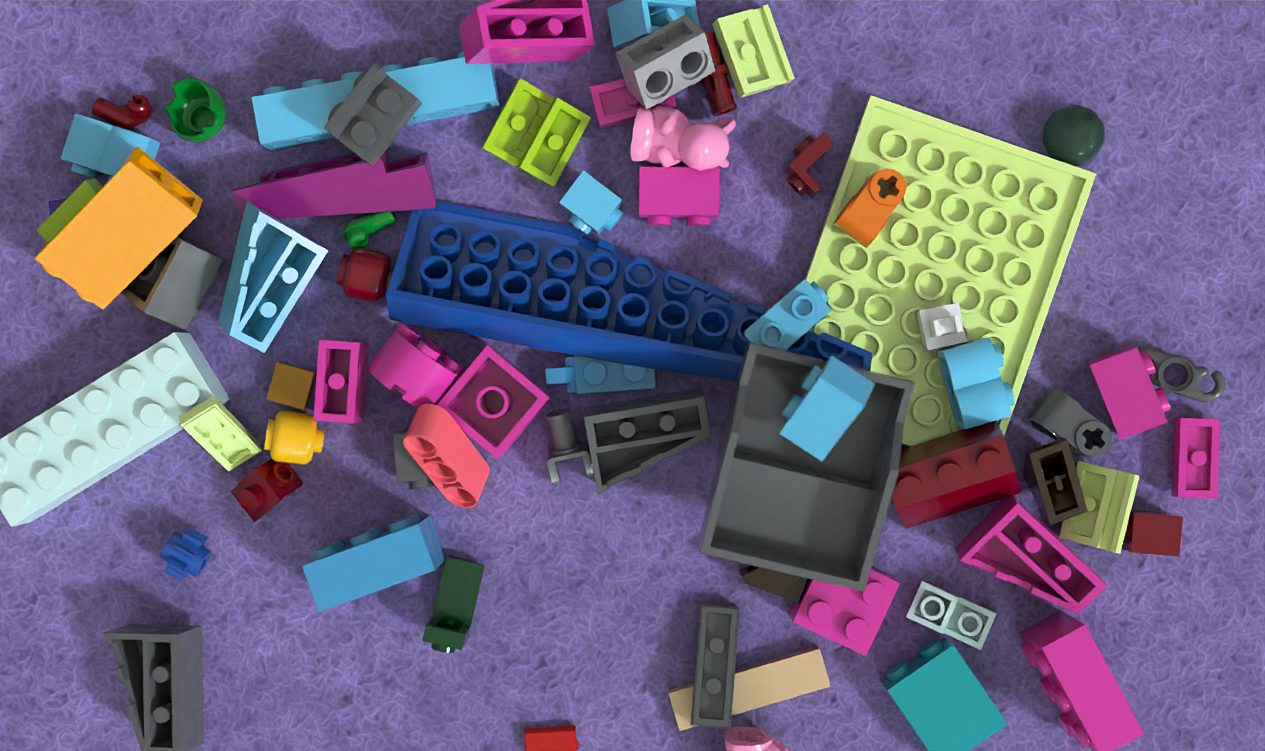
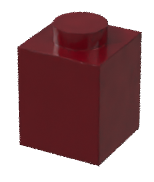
M1131 509L1122 549L1132 553L1179 557L1183 517L1166 512Z

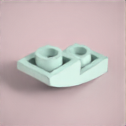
M922 581L906 617L981 650L997 613Z

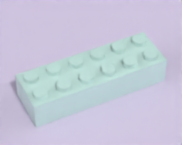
M181 332L170 334L0 439V510L11 527L34 521L184 428L180 425L179 416L214 395L222 405L230 400L191 334Z

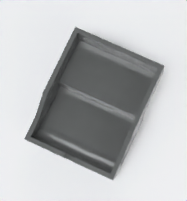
M748 342L737 373L717 452L718 464L699 535L700 553L865 592L898 475L904 421L915 382L849 366L875 383V386L863 409L824 460L820 461L779 433L787 421V418L781 414L794 394L802 398L807 390L801 386L813 367L816 365L823 369L828 361Z

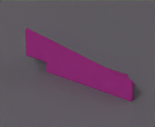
M386 150L373 167L356 153L274 170L260 176L261 183L236 187L231 191L241 219L243 218L247 201L278 219L433 209L436 207V195L428 153L390 162Z

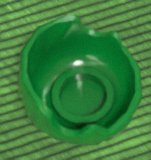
M192 77L181 79L171 86L174 98L169 104L165 105V110L170 119L171 129L180 139L194 143H203L221 131L226 120V104L223 97L213 86L201 79Z

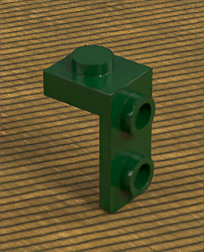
M452 556L446 558L433 615L425 626L422 639L424 642L432 643V649L444 653H454L455 649L462 650L467 643L485 569L482 563Z

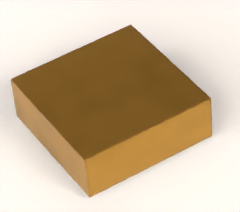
M276 362L266 400L307 410L317 372Z

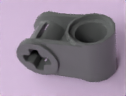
M1056 388L1050 391L1029 419L1030 423L1054 440L1066 438L1071 452L1077 455L1095 457L1103 455L1109 450L1112 443L1110 429L1105 424L1084 410L1072 397ZM1084 431L1092 432L1090 435V439L1093 441L1092 446L1084 445L1087 440L1082 435Z

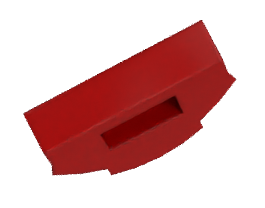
M575 725L525 729V751L579 750Z

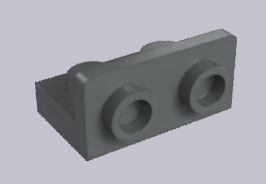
M373 64L369 70L363 71L356 78L353 91L346 100L337 104L331 110L328 116V123L324 129L373 167L422 105V102L389 77L379 66Z

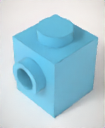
M582 171L559 202L561 207L572 215L568 221L586 235L591 230L599 235L604 228L610 232L623 215V212L619 210L622 205V199L585 171Z

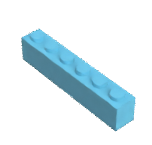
M464 51L458 53L457 59L442 61L441 57H429L420 60L419 66L404 68L401 64H393L381 67L389 77L422 102V105L406 125L501 107L493 64H466ZM349 72L341 75V80L326 83L324 79L308 80L302 83V88L287 90V87L284 86L270 87L263 90V95L251 97L260 145L271 151L335 139L332 134L324 129L328 123V116L331 110L337 104L344 102L353 91L354 82L362 72Z

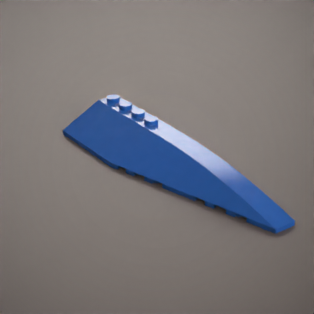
M436 201V207L433 209L412 210L386 293L389 319L393 321L625 365L736 380L747 343L750 342L745 337L744 331L765 314L766 308L752 302L749 305L732 299L731 293L676 270L670 269L667 272L651 264L652 260L638 254L636 258L615 250L616 245L600 239L599 243L584 237L582 231L571 226ZM807 331L785 350L828 361L833 356L847 366L871 370L872 352L826 333L818 335Z

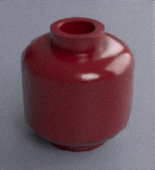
M360 247L354 248L349 255L343 254L337 276V285L343 286V292L348 297L373 303L381 302L388 290L394 270L391 268V257L383 252Z

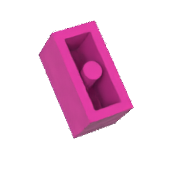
M639 167V219H647V226H670L671 219H687V226L705 227L710 226V220L718 219L720 167L710 170H696L690 167Z
M319 340L313 421L364 422L369 343Z
M1132 344L1088 361L1119 439L1168 423L1164 412L1171 410L1163 388L1154 389L1149 375L1156 373L1147 350L1139 353L1137 346Z

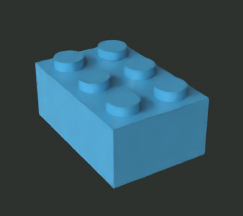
M418 512L389 524V531L383 532L381 526H378L350 538V545L346 546L344 539L312 552L313 560L304 564L302 568L318 612L435 571L446 560L431 515L420 519Z

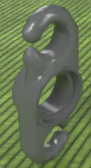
M1149 347L1138 348L1139 353L1145 350L1148 351L1156 373L1149 375L1150 380L1160 388L1162 387L1163 390L1204 403L1217 400L1224 393L1226 387L1225 378L1220 371H1214L1211 374L1215 387L1211 392L1205 393L1199 389L1198 381L1209 374L1207 367L1195 366L1184 358ZM1172 363L1182 365L1186 372L1184 381L1177 386H1170L1163 377L1164 369Z

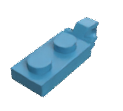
M576 355L574 357H565V367L545 369L546 384L567 383V393L577 392V394L656 388L654 369Z

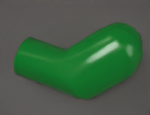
M393 211L367 214L347 222L343 228V238L351 248H362L368 243L369 236L396 223L397 219Z

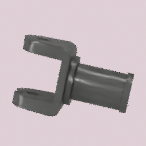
M559 409L546 414L554 447L548 452L547 467L553 486L561 484L557 462L582 456L587 477H594L589 445L577 441L571 419V410Z

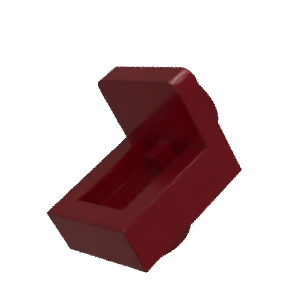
M825 132L816 140L811 135L806 137L793 150L797 157L785 169L789 175L786 179L787 183L800 196L806 193L812 199L821 190V187L806 171L835 144Z
M270 459L256 467L230 492L251 519L256 522L269 513L285 497L298 490L303 485V482L288 463L276 462Z

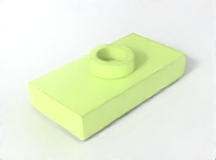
M214 395L179 416L180 425L228 472L262 451L259 441Z

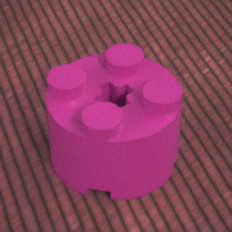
M400 322L373 359L368 370L388 389L391 390L393 387L403 394L402 399L416 408L422 404L437 405L462 376L466 367L449 355L444 358L445 348L429 337L424 341L419 340L420 334L407 324Z

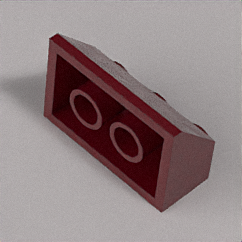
M997 420L901 449L899 470L892 492V499L905 529L1021 493L1016 471Z

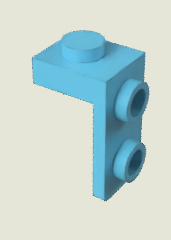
M804 279L744 331V335L752 343L785 351L832 310L826 303L829 297L817 283L813 281L809 284Z

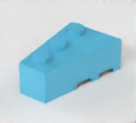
M247 201L218 322L230 336L265 353L328 251L311 237Z

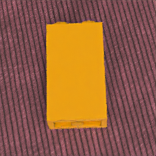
M136 146L126 157L120 170L49 243L44 242L35 260L41 263L47 273L61 278L73 287L82 299L96 304L103 310L198 215L203 199Z

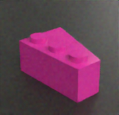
M493 0L476 7L459 24L466 64L575 61L595 46L587 0Z
M1014 496L1004 498L955 547L960 561L984 569L994 574L997 578L1019 585L1029 590L1032 594L1076 614H1079L1107 587L1096 571Z

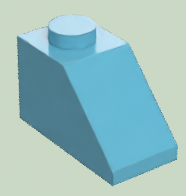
M624 0L607 8L613 47L625 48L683 15H686L700 27L695 0Z

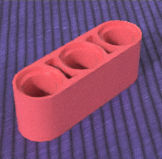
M434 404L420 405L403 440L405 448L449 502L462 508L475 507L490 474L489 465L445 409Z

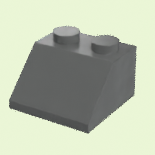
M178 234L120 293L144 313L186 330L190 321L198 315L201 309V301L207 289L217 280L223 259L210 250Z

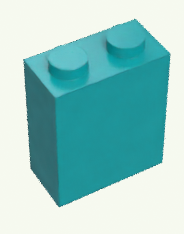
M937 638L928 641L918 650L919 656L908 663L905 661L896 663L886 671L887 677L880 681L928 751H970L1008 725L955 646L946 638L940 641Z

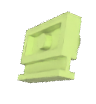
M768 4L755 10L749 9L718 18L712 24L739 98L769 90L781 84L785 85L795 79Z
M1078 461L1076 472L1088 512L1064 520L1059 538L1120 554L1140 476Z

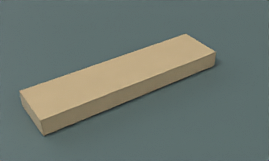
M816 646L735 670L732 716L831 687L820 648ZM694 683L668 690L679 731L696 727V725H691Z

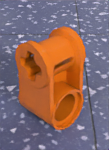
M883 169L872 174L857 194L846 204L833 224L867 248L887 223L888 217L906 193L904 177L894 169ZM888 180L891 183L888 190L892 195L888 194L880 197L878 193L881 187L877 182L881 183Z

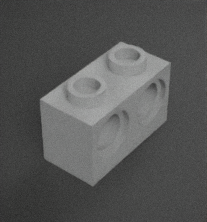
M686 15L616 52L628 91L646 110L664 102L668 97L690 85L698 83L702 78L715 72L705 32Z

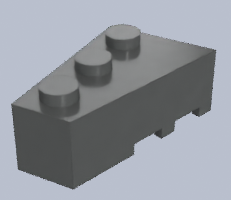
M701 388L584 408V421L598 495L609 490V487L643 472V469L664 458L666 460L711 436L705 397Z
M128 624L103 633L107 645L112 644L119 665V668L115 669L119 682L124 680L131 702L127 708L141 751H191L203 744L202 625Z

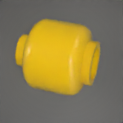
M280 411L275 416V419H268L264 450L270 451L271 458L276 462L308 464L312 459L313 452H322L324 429H317V421H313L314 415Z

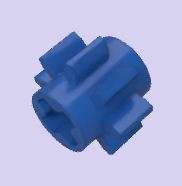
M193 529L185 532L184 535L175 532L164 546L160 558L165 560L167 565L164 572L180 581L183 577H187L188 574L197 577L207 564L212 553L204 545L208 537Z

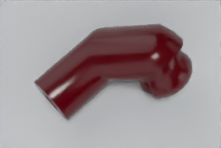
M143 95L132 96L133 101L129 100L127 104L121 107L100 97L93 104L92 115L116 127L128 130L147 122L152 115L153 108L149 100Z

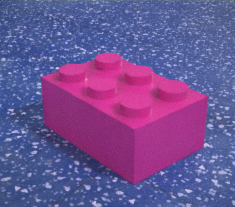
M1059 611L1020 632L1025 642L1020 647L1024 657L1032 668L1037 666L1044 679L1039 681V684L1044 694L1051 703L1056 701L1063 713L1058 716L1063 729L1070 738L1075 737L1083 749L1089 747L1092 751H1114L1144 734L1086 624L1063 611Z

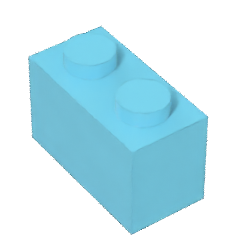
M831 356L823 369L816 365L813 367L801 386L807 390L801 398L794 394L781 414L787 418V421L779 434L820 461H823L863 409L875 383Z

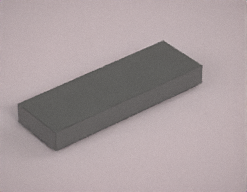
M700 604L691 725L731 729L740 607Z

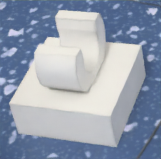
M959 302L916 312L924 350L967 342Z

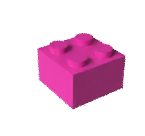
M487 345L437 406L445 409L467 435L492 456L499 459L552 396L497 349Z
M871 567L865 592L808 578L799 603L793 602L788 615L792 622L866 656L900 582Z

